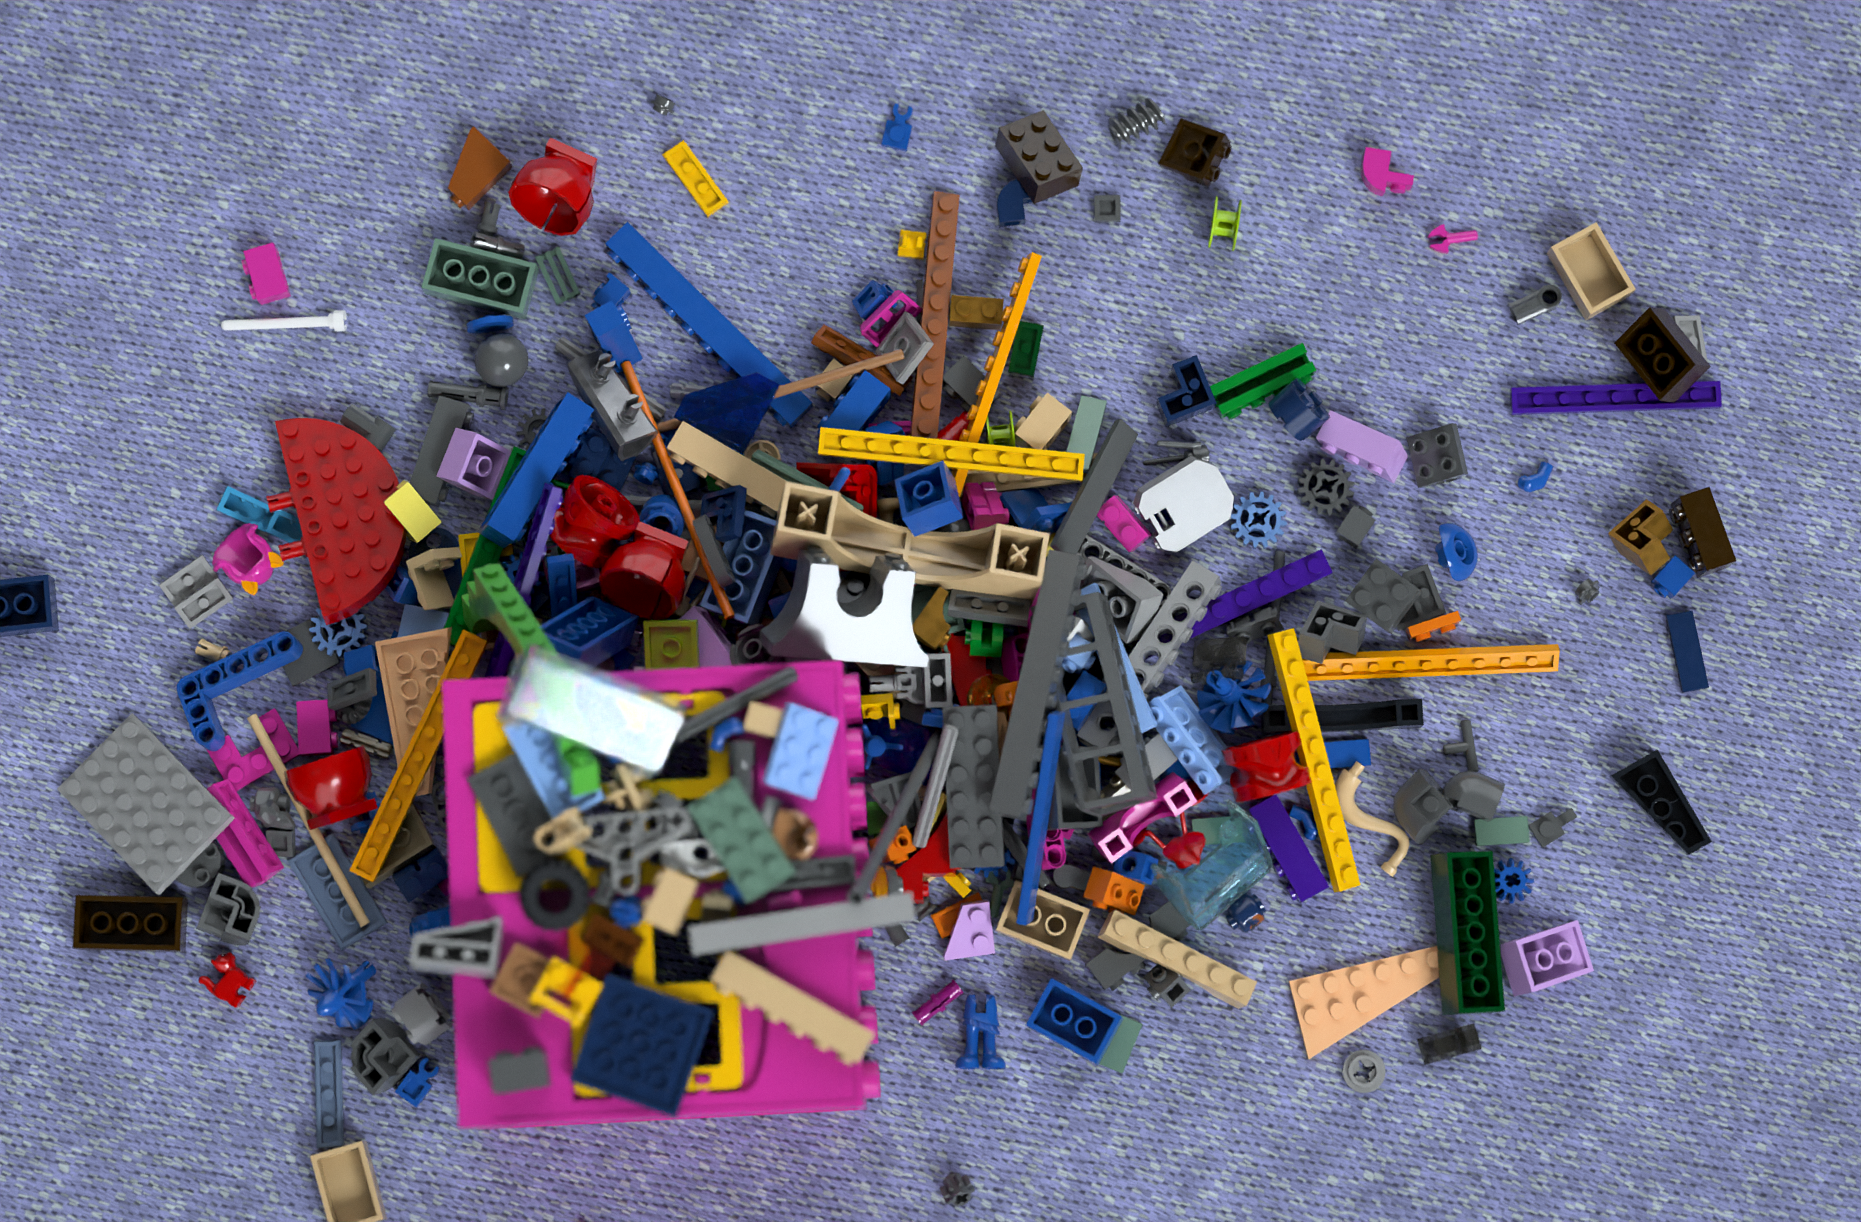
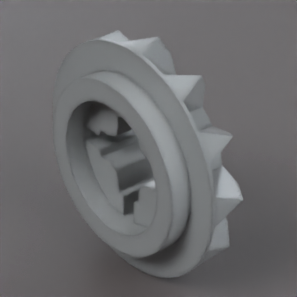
M1369 1050L1355 1051L1346 1058L1342 1068L1344 1081L1351 1089L1360 1093L1372 1092L1380 1087L1386 1072L1382 1059L1376 1053ZM1359 1060L1365 1067H1375L1368 1073L1369 1082L1363 1076H1353V1074L1360 1070Z

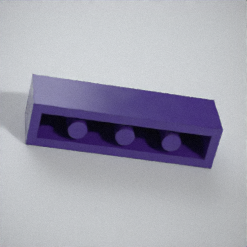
M1277 794L1247 811L1249 816L1246 817V820L1253 831L1258 830L1262 839L1259 840V843L1266 855L1272 854L1275 860L1272 866L1279 878L1285 877L1289 884L1285 888L1292 901L1297 899L1300 904L1329 887Z

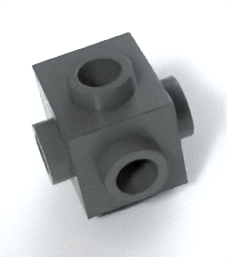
M1157 964L1143 977L1149 984L1146 990L1157 1001L1162 998L1171 1008L1191 991L1182 980L1183 976L1160 964Z

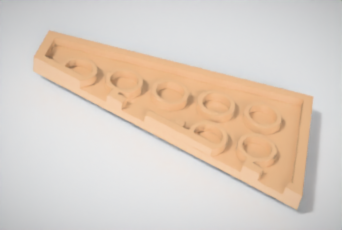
M452 627L375 642L397 766H399L448 663ZM436 754L416 796L432 793Z
M1437 946L1289 981L1308 1059L1439 978Z

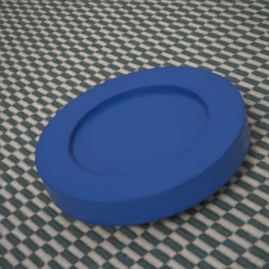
M486 315L468 322L466 327L468 333L483 334L511 328L514 322L511 316Z

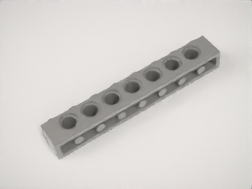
M1193 560L1129 655V660L1136 676L1144 679L1141 688L1147 702L1150 698L1148 694L1153 686L1157 687L1164 677L1162 672L1168 664L1172 665L1179 654L1177 650L1182 642L1187 643L1193 633L1192 627L1196 621L1200 622L1204 618L1208 609L1206 608L1207 604L1211 599L1215 600L1222 589L1220 577ZM1193 590L1202 592L1201 596L1195 600L1188 598L1189 593ZM1178 612L1187 613V617L1183 621L1174 620V616ZM1169 633L1173 635L1172 640L1168 643L1159 641L1163 634ZM1155 655L1159 657L1158 661L1153 665L1145 663L1148 656ZM1110 701L1098 703L1078 732L1077 737L1079 741L1086 746H1098V749L1120 744V737ZM1113 721L1115 726L1110 731H1104L1101 729L1103 723Z

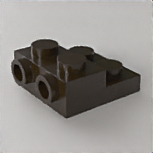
M1180 118L1158 164L1161 168L1183 175L1186 180L1209 188L1211 181L1216 182L1220 176L1219 165L1222 159H1227L1231 153V141L1224 133Z

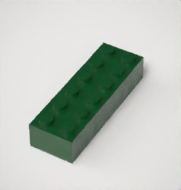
M1493 851L1446 852L1430 855L1442 1015L1505 1012Z

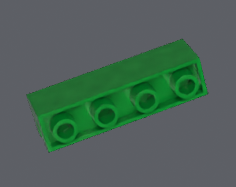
M1304 344L1296 345L1210 386L1216 400L1215 409L1220 419L1227 417L1228 420H1231L1241 415V409L1251 406L1254 409L1266 403L1265 398L1273 394L1276 396L1296 378H1299L1304 385L1313 380L1312 376L1315 375L1317 370L1313 362L1309 361Z
M967 619L966 623H972L971 629L966 628L965 644L970 645V655L1002 657L1004 624Z

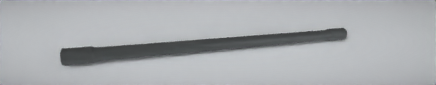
M935 727L859 877L854 881L848 893V900L856 905L863 903L871 887V882L935 759L943 728Z

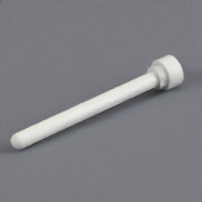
M338 310L329 313V316L224 320L221 323V328L227 331L329 327L335 331H346L347 324L344 325V320H347L345 310Z

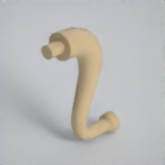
M1356 761L1349 771L1346 769L1342 770L1335 783L1343 819L1356 827L1388 834L1398 840L1397 850L1389 861L1384 862L1380 867L1393 877L1397 872L1398 865L1408 852L1409 838L1399 826L1366 814L1358 808L1354 795L1362 781L1357 777L1365 767Z

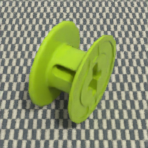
M1218 196L1215 197L1208 248L1211 247L1213 236L1232 238L1231 249L1234 252L1242 200L1238 202L1237 212L1218 210Z
M1009 411V424L989 426L987 415L985 421L987 444L1016 447L1012 412Z

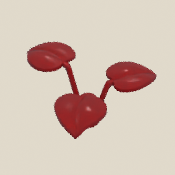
M1194 780L1186 782L1197 800L1192 805L1195 806L1203 801L1208 793L1204 795ZM1183 811L1179 814L1183 834L1181 837H1175L1165 845L1152 831L1146 830L1147 825L1135 837L1133 848L1141 844L1145 836H1149L1163 849L1162 852L1165 858L1174 861L1178 869H1184L1192 864L1199 865L1206 838L1201 832L1187 833Z

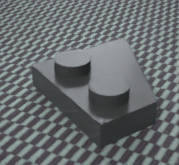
M912 772L865 785L866 790L888 817H890ZM918 792L900 827L906 825L907 828H912L916 826L921 809Z

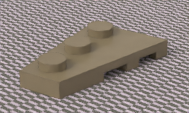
M412 803L376 881L371 882L361 877L367 888L374 887L436 848L415 804Z

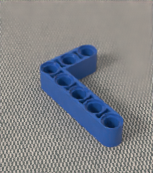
M279 632L181 678L177 683V693L195 741L209 751L214 752L221 749L225 743V734L212 699L297 660L303 653L302 643L289 632ZM288 642H292L291 647L284 651V646ZM264 653H268L267 658L260 662L261 656ZM244 664L242 671L236 673L238 666ZM220 675L218 682L213 684V679ZM196 686L195 692L189 695V690ZM205 709L203 716L197 718L199 711ZM213 732L211 740L206 742L207 735Z

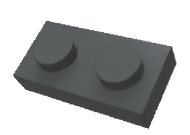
M371 668L327 683L328 708L334 711L377 695L376 671Z

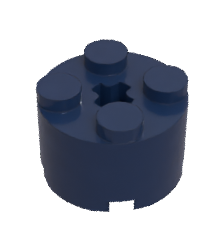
M1299 378L1294 379L1268 403L1274 416L1277 419L1281 418L1285 423L1283 427L1299 441L1308 438L1330 418L1329 413L1320 406L1323 403L1322 399L1314 391L1309 393Z

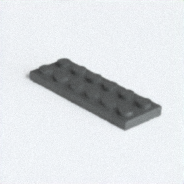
M997 705L943 707V727L949 724L958 728L957 739L946 774L950 868L1002 867L1005 865L1002 816L995 815L989 811L1000 764Z

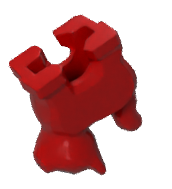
M231 952L220 954L214 960H211V963L217 971L224 973V976L216 984L208 976H200L198 982L204 984L207 990L220 1000L227 1001L233 1007L238 1008L246 998L244 995H238L240 987L251 991L257 981L255 978L247 976L241 968L237 967L234 954Z

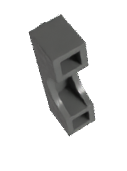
M1172 900L1149 916L1152 929L1176 941L1189 934L1186 928L1190 924ZM1107 948L1085 966L1104 991L1107 988L1114 991L1125 982L1122 978L1130 971L1135 975L1146 966L1143 962L1146 958L1133 953L1119 954Z

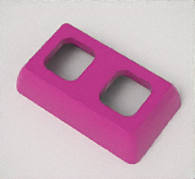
M896 290L860 325V332L878 348L904 312L912 314L915 318L922 308L905 293ZM899 299L905 303L897 313L889 310ZM882 317L886 324L879 331L871 329L870 327Z

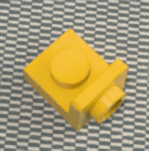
M893 693L861 695L863 719L889 717L890 729H896L895 719H900L899 703H894Z
M961 872L956 877H943L963 899L971 892L968 888L971 883Z

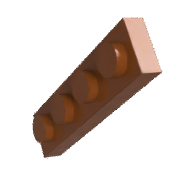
M825 324L818 330L811 341V344L818 347L820 351L832 355L846 366L877 356ZM885 365L866 370L888 386L892 393H896L899 396L902 395L913 379V376L910 375L906 382L901 384L895 380Z

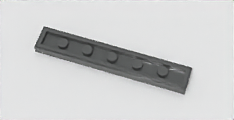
M1122 419L1114 421L1050 544L1053 550L1077 554L1138 436V433Z

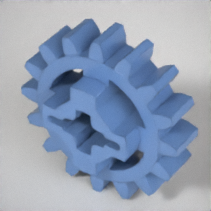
M1250 492L1249 500L1241 497L1239 499L1241 506L1234 504L1232 509L1237 514H1231L1230 520L1235 521V523L1230 526V530L1238 531L1234 537L1235 539L1244 538L1243 546L1251 542L1252 548L1256 549L1258 543H1261L1265 549L1268 546L1267 541H1270L1272 544L1277 542L1275 535L1282 537L1284 532L1280 527H1285L1287 522L1281 520V518L1286 515V511L1278 510L1282 503L1277 502L1274 504L1272 502L1273 495L1265 499L1264 492H1260L1259 496L1255 498L1253 492ZM1254 504H1262L1267 507L1265 509L1256 508ZM1244 511L1247 516V522L1242 526L1241 514ZM1267 514L1262 521V526L1259 523L1251 526L1254 515L1260 517ZM1274 515L1275 527L1272 530L1269 521L1270 518ZM1251 532H1257L1264 537H1254L1249 534Z
M316 609L319 617L311 618V621L316 626L309 628V631L316 633V636L312 638L314 643L321 642L318 647L320 651L328 648L327 655L332 656L334 651H337L338 657L342 658L343 651H352L354 646L361 648L358 642L359 639H367L362 630L368 629L366 624H361L366 619L364 614L357 615L355 613L352 615L356 624L355 629L350 627L348 623L350 617L326 625L321 609ZM341 622L345 629L343 632L339 631L336 635L333 626H339ZM321 628L327 630L329 634L328 643L322 636ZM351 638L348 643L340 645L342 640Z

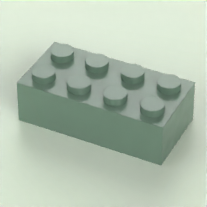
M435 238L421 288L426 295L526 320L539 269L537 264Z
M733 777L687 807L747 903H752L798 873L739 778Z

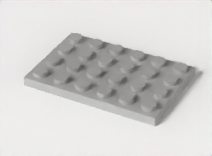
M133 713L57 788L158 895L235 819Z

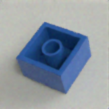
M943 460L895 479L902 519L914 537L963 518L956 480Z

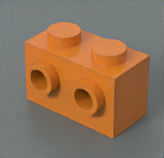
M1093 867L1083 897L1092 900L1093 907L1106 911L1109 907L1108 913L1117 910L1122 914L1127 913L1135 916L1145 885L1115 872Z

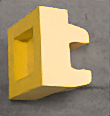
M900 230L897 256L923 260L926 233Z

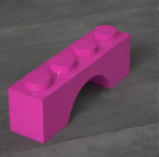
M1172 772L1155 784L1158 799L1120 810L1103 822V827H1095L1087 834L1098 852L1112 863L1133 848L1135 837L1147 825L1161 818L1176 817L1195 804L1197 800L1182 778Z

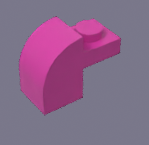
M1365 147L1361 164V178L1364 185L1372 193L1383 197L1386 187H1390V191L1394 193H1405L1406 190H1411L1414 175L1388 171L1391 151Z

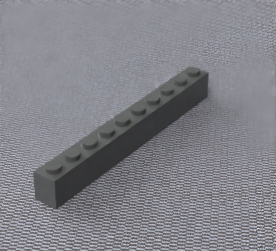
M1050 549L1048 552L989 811L995 815L1026 821L1027 814L1030 815L1032 812L1033 799H1031L1033 788H1036L1038 784L1039 772H1037V769L1042 759L1048 715L1051 713V709H1055L1057 704V694H1055L1057 683L1060 684L1063 678V668H1061L1063 657L1066 658L1069 652L1068 634L1069 631H1073L1075 626L1074 608L1075 605L1078 606L1080 603L1081 579H1085L1087 573L1085 560L1077 554Z

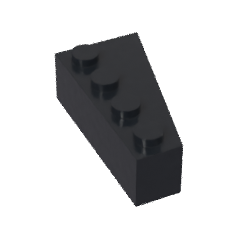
M1658 749L1610 776L1686 855H1690L1712 842Z

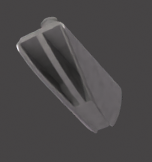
M598 350L573 359L568 363V370L583 402L594 408L591 415L621 461L633 456L636 457L658 434L657 429L641 408L643 401L638 403L639 396L631 394L614 370L615 361L610 362L611 354Z

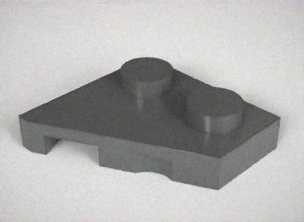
M1428 564L1402 573V577L1420 589L1422 593L1397 625L1398 631L1446 614Z

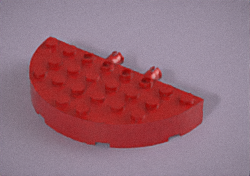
M290 418L275 421L291 488L287 492L266 496L270 513L289 507L296 508L303 535L301 540L278 545L282 562L304 555L306 558L308 557L322 616L326 625H330L354 615L368 602H372L386 588L400 565L408 531L384 504V501L398 490L396 486L399 485V482L383 454L357 432L343 425L321 419Z

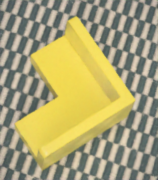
M403 480L396 486L398 490L384 501V504L409 532L407 537L418 543L442 522L411 484Z

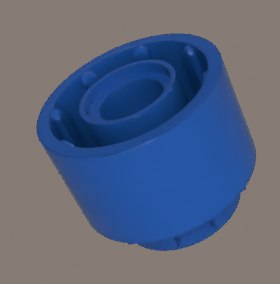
M656 495L648 499L643 505L639 517L640 522L677 537L681 536L685 524L676 499L669 495ZM665 516L669 522L667 524H660L655 518Z

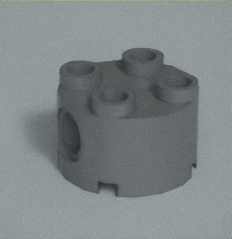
M213 840L176 880L191 888H205L212 885L218 873L222 874L225 870L226 859L220 845Z

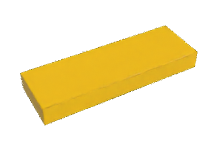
M684 140L662 154L707 218L729 203Z

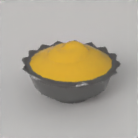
M881 863L871 882L870 889L874 898L902 894L903 880L901 876H897L895 868Z

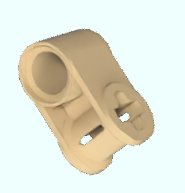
M572 807L541 827L535 834V843L547 855L559 856L575 844L588 838L592 830L581 819L579 808ZM556 836L555 842L551 846H546L548 838Z

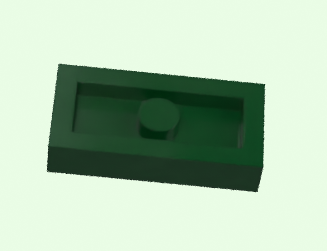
M1025 321L1019 322L1008 373L1034 378L1044 325Z

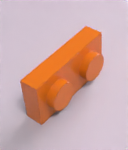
M1455 611L1410 626L1405 631L1409 640L1415 638L1416 642L1431 638V632L1440 630L1441 634L1457 629L1455 624H1458L1461 618L1459 612Z

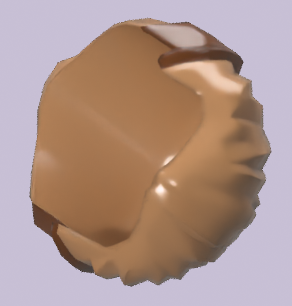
M780 809L773 825V833L790 858L801 860L809 858L815 851L818 843L816 823L799 810Z

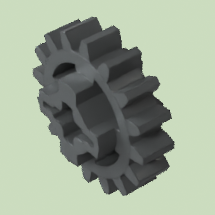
M1321 459L1319 466L1312 462L1310 464L1311 471L1307 469L1302 471L1306 478L1298 479V483L1303 485V487L1297 490V494H1304L1300 502L1301 504L1306 502L1310 504L1307 509L1309 512L1316 508L1317 516H1320L1322 511H1326L1327 516L1330 517L1333 509L1339 514L1342 511L1341 504L1346 507L1350 504L1346 497L1354 496V492L1350 491L1349 488L1354 487L1355 482L1347 480L1351 476V472H1342L1344 464L1337 468L1335 467V460L1332 459L1330 464L1326 465L1325 460ZM1324 471L1332 472L1336 474V476L1333 477L1326 475ZM1313 476L1316 484L1315 487L1311 491H1309V481ZM1322 482H1324L1325 485L1333 484V486L1329 490L1330 493H1328V491L1326 490L1319 491V489L1323 485ZM1343 484V494L1339 499L1336 491ZM1318 498L1326 500L1328 504H1321L1315 500Z

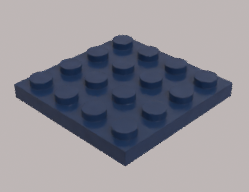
M607 974L570 1082L677 1118L714 1011Z

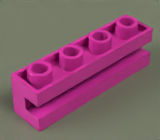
M226 779L214 783L207 788L235 817L216 839L224 849L227 858L236 868L242 882L254 888L262 885L285 868L230 780Z

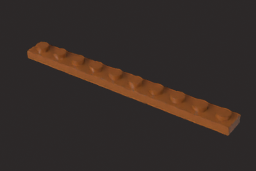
M934 191L932 194L920 326L934 345L916 367L910 436L937 439L960 197L957 194Z

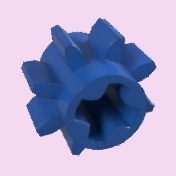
M625 895L624 899L616 898L611 910V917L616 918V925L629 930L632 924L640 925L644 914L641 913L643 907L640 904L641 898L633 895Z

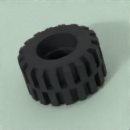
M558 859L543 861L532 867L525 875L519 893L520 906L526 918L536 927L538 926L546 931L554 930V932L561 931L562 929L567 930L575 923H578L588 909L590 890L587 879L582 874V871L578 867L573 866L572 863ZM549 879H560L567 883L571 890L572 896L569 905L558 912L544 909L538 900L540 886Z

